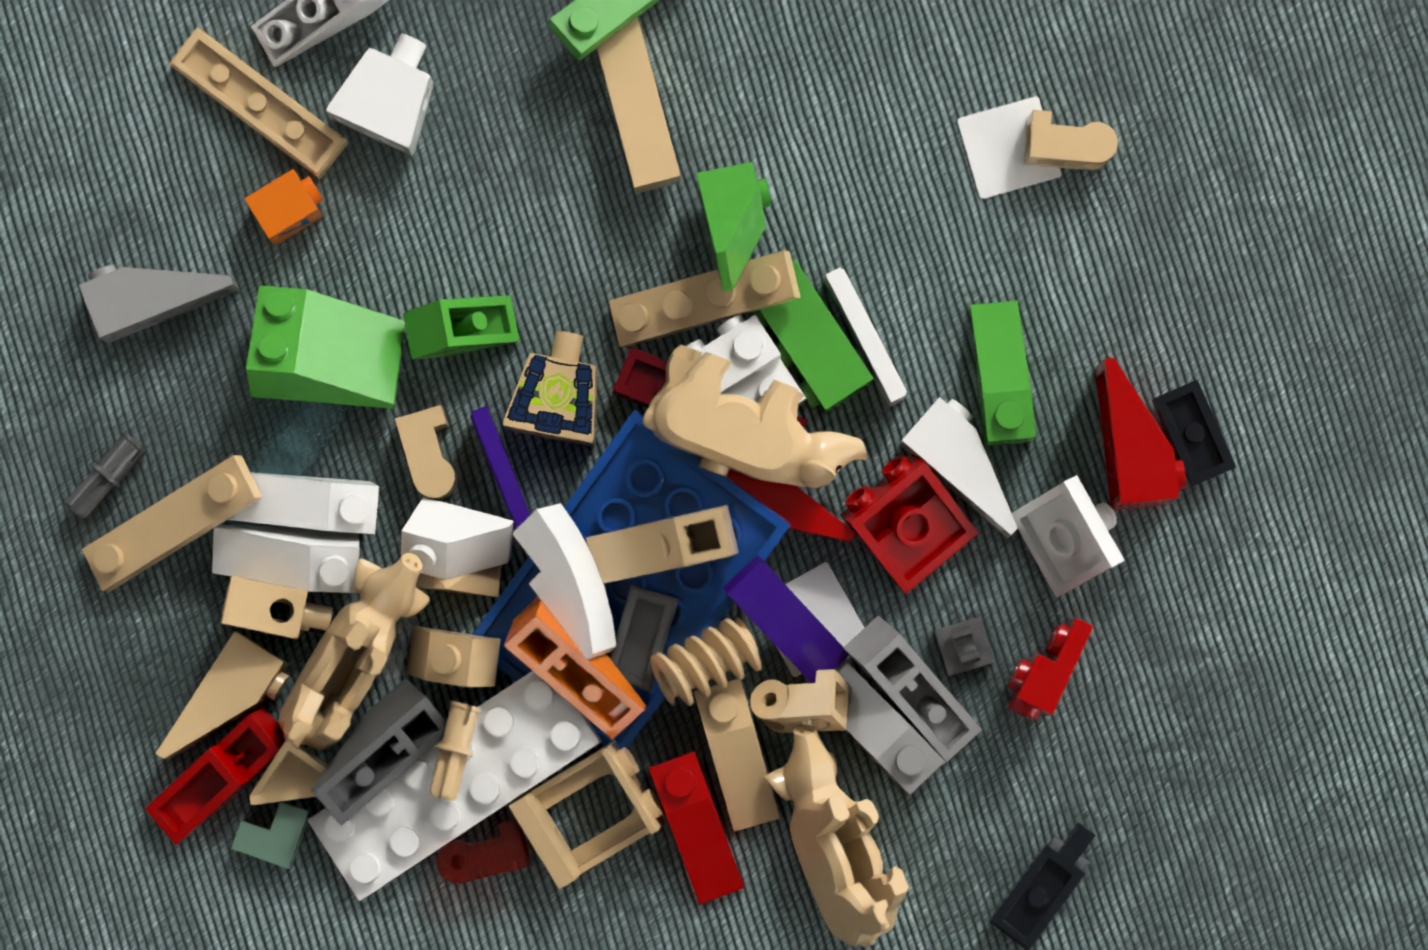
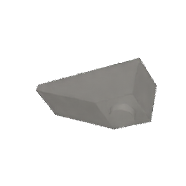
M108 265L92 271L88 274L89 281L79 284L97 334L107 344L240 291L237 282L230 275L130 267L116 269L115 265Z
M879 615L843 647L871 681L946 762L982 731L900 633Z
M844 660L835 670L849 684L845 731L907 795H911L945 761Z

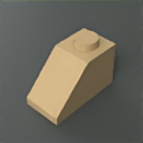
M412 626L406 674L425 681L463 687H495L501 639Z

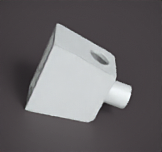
M401 33L391 56L369 48L329 103L326 112L331 120L413 156L433 88L431 76L417 69L427 46L416 38Z

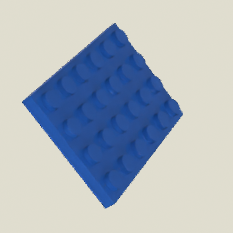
M634 410L564 506L585 542L586 537L728 505L739 551L733 556L604 583L613 618L615 638L631 585H637L679 598L663 653L667 657L668 647L678 644L684 648L686 638L694 635L701 639L704 629L709 627L716 629L719 622L722 621L735 603L722 587L757 555L765 562L792 524L727 476L724 477L699 467L701 457L661 441L654 435L652 430L644 426V415ZM530 556L525 560L472 634L501 639L497 668L515 681H518L532 671L504 646L513 619L538 597L529 585V582L541 571ZM612 651L606 653L609 656V658L611 657ZM655 681L652 692L632 687L645 703V710L613 740L588 719L600 737L601 745L606 746L615 740L620 749L623 747L628 749L665 699L657 681Z

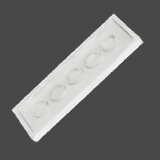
M531 671L478 706V708H481V712L478 715L469 751L474 753L473 757H467L460 788L455 800L437 798L429 793L440 750L434 746L342 826L326 808L307 821L357 899L361 901L600 744L602 741L587 717L535 672Z

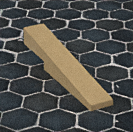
M637 17L596 48L635 194L681 182L679 167Z

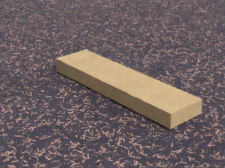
M198 27L169 62V66L319 180L348 144V141Z

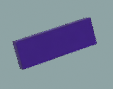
M487 406L472 411V415L469 416L516 530L531 513Z
M758 555L722 587L730 598L811 683L816 682V670L835 669L849 656L838 640Z

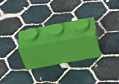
M794 259L792 263L801 298L747 314L749 317L756 315L762 326L767 327L776 341L774 343L781 353L780 359L787 369L792 366L802 381L798 386L806 397L805 402L812 410L819 406L825 415L870 386L874 378Z

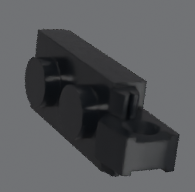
M1079 822L1064 842L1054 835L1048 845L1045 843L991 916L989 922L1024 949L1030 950L1085 876L1084 870L1090 861L1083 857L1082 854L1096 835Z

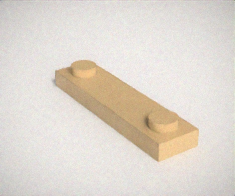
M233 455L84 547L82 551L101 590L112 591L263 497L241 455Z

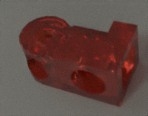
M517 819L498 824L501 835L499 838L475 844L466 840H459L444 845L436 859L439 874L451 883H465L532 866L524 831Z

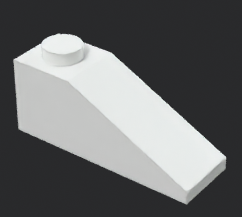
M939 397L902 439L900 446L910 455L914 454L925 461L940 481L1008 539L1016 531L1017 525L976 428L969 423L973 416L956 400L951 399L946 403Z
M250 472L263 498L228 519L324 531L375 534L379 486L371 481Z
M220 524L213 529L212 573L226 576L232 575L310 592L357 593L354 587V575L359 560V533L297 527Z

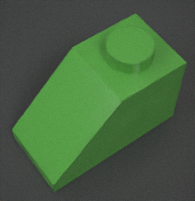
M511 295L440 299L403 313L412 360L451 357L520 342Z

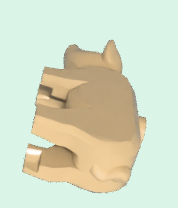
M679 345L670 355L666 365V383L653 398L643 417L644 426L652 430L654 435L661 441L701 457L699 467L724 477L727 476L729 469L758 480L799 487L819 488L831 483L835 479V475L849 462L867 459L864 443L859 438L832 431L808 433L797 421L798 403L804 394L798 392L797 388L773 380L758 403L738 395L720 394L723 374L732 362L712 353L705 352L703 354V352L684 345Z
M406 553L395 564L386 568H381L365 559L358 560L354 575V587L356 592L360 594L359 599L344 606L334 618L308 659L281 710L279 724L281 731H283L284 739L296 747L308 745L318 751L329 749L342 738L350 725L353 712L359 706L376 675L380 674L387 661L397 633L396 622L400 617L410 618L418 614L430 601L428 595L415 587L418 576L423 568L422 562L417 555Z
M810 725L796 726L793 729L794 746L785 766L770 772L765 776V779L781 798L786 801H792L793 814L790 821V832L794 848L829 930L836 938L850 946L858 944L862 947L873 946L875 939L893 929L899 906L904 900L909 886L903 871L898 867L891 868L888 874H882L883 861L874 839L868 833L879 818L873 802L868 799L860 802L850 799L837 786L836 759L834 754L828 752L816 728Z

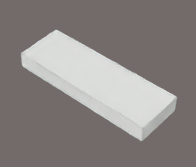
M840 267L826 274L824 282L887 405L891 407L903 401L907 391L845 270Z

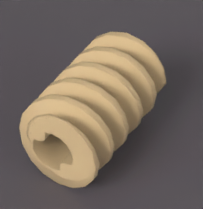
M738 617L735 619V622L728 618L719 622L718 631L712 627L704 629L701 639L694 635L686 638L684 648L678 644L668 647L667 657L658 652L652 655L650 659L655 679L666 700L671 705L675 704L674 698L677 696L687 706L693 704L691 689L695 687L704 697L711 695L709 680L711 679L722 689L727 687L725 672L729 670L738 680L745 678L743 663L745 662L755 672L762 669L756 642L744 622Z

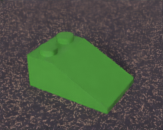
M259 285L246 365L251 397L394 409L405 335L404 320L308 289Z

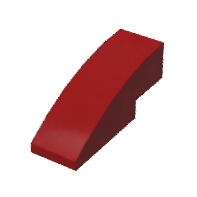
M265 707L252 712L217 745L209 748L145 808L147 813L175 845L182 842L269 767L286 741L279 723Z

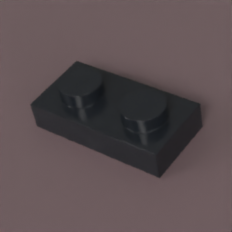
M1198 380L1151 400L1177 459L1182 460L1184 463L1185 476L1190 488L1236 468Z

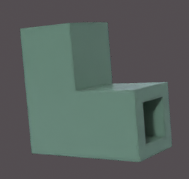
M282 801L279 803L271 828L247 820H241L231 849L283 868L291 869L308 824L307 820L310 818L312 811Z

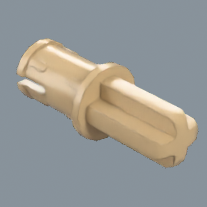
M451 701L442 742L436 743L435 748L440 750L429 788L430 795L445 800H455L457 798L467 757H473L474 752L469 751L481 708Z

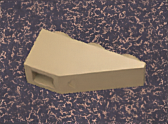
M728 505L586 537L587 546L594 558L603 584L733 556L739 552Z

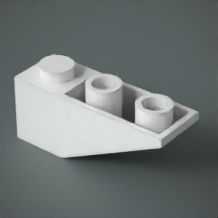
M286 0L251 27L274 67H277L367 17L389 0Z

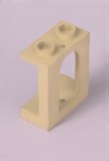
M615 740L517 798L509 805L510 810L558 889L573 882L583 872L647 834H654L665 823L661 817L665 812L659 798L652 789L645 791L635 775L639 772L636 760L626 747L620 749ZM606 775H615L634 805L632 813L571 850L547 809L598 778Z

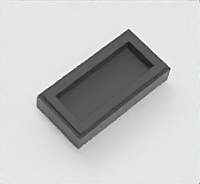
M631 585L616 636L617 646L612 650L610 659L632 687L652 692L656 679L652 671L650 659L652 655L658 652L664 653L679 598L637 585Z

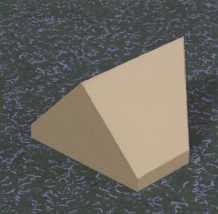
M285 741L250 794L251 805L316 797L310 789L327 768L328 764L305 746L296 747Z

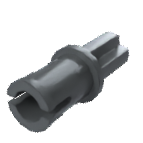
M124 431L114 446L97 464L95 462L90 464L94 470L66 500L67 508L81 519L86 518L113 487L120 490L122 486L119 483L148 451Z

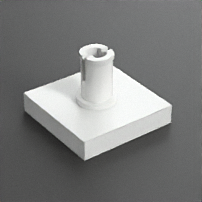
M1077 475L1012 513L1020 534L1056 598L1124 561L1108 531L1114 528L1117 523L1114 510L1107 503H1100L1094 506Z

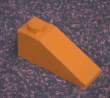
M539 597L535 598L513 619L504 646L612 740L645 710V703L609 656L603 654L586 659Z

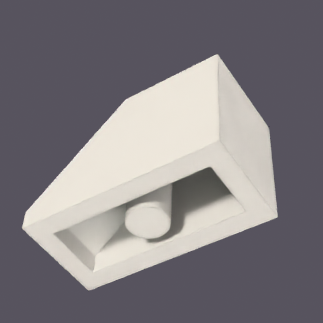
M423 497L402 529L401 557L406 553L417 555L423 567L420 573L444 580L507 564L512 558L513 520Z

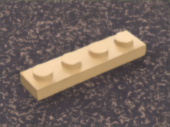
M783 250L748 260L732 291L723 292L717 269L609 300L619 347H630L729 319L739 314L743 315L800 299L801 297L790 251Z

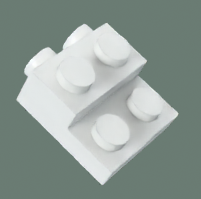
M741 314L736 315L717 329L720 337L709 344L704 345L701 339L686 346L703 352V354L705 352L712 353L732 362L723 374L720 394L738 395L758 403L773 380L798 389V392L803 394L780 359L781 353L756 315L747 320H744ZM805 395L798 403V406L806 401Z

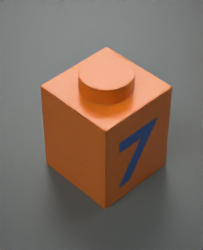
M294 169L244 198L274 246L323 217L317 207V204L324 201L310 176L301 180Z

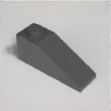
M405 678L368 710L310 790L342 826L434 747L436 743L441 741L447 722L429 699Z

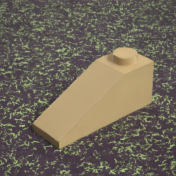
M234 631L155 754L163 759H172L263 705L268 697L275 700L289 680L290 676L284 672L290 663L243 633Z
M738 679L728 681V686L723 689L719 685L711 686V695L704 697L699 690L694 691L734 832L780 819L771 785L765 779L767 770L742 682Z

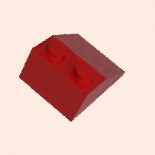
M1105 358L1094 371L1110 506L1114 511L1167 506L1180 498L1179 491L1186 488L1184 463L1182 460L1175 461L1172 445L1115 358Z

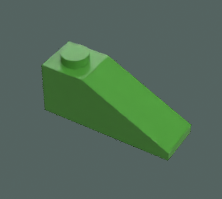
M753 162L696 173L703 212L723 292L734 289L766 228L763 208L771 206L770 193L766 178L757 180Z
M1018 301L970 305L984 447L1031 443L1036 438Z

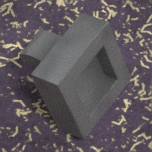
M981 616L934 630L947 677L994 663Z

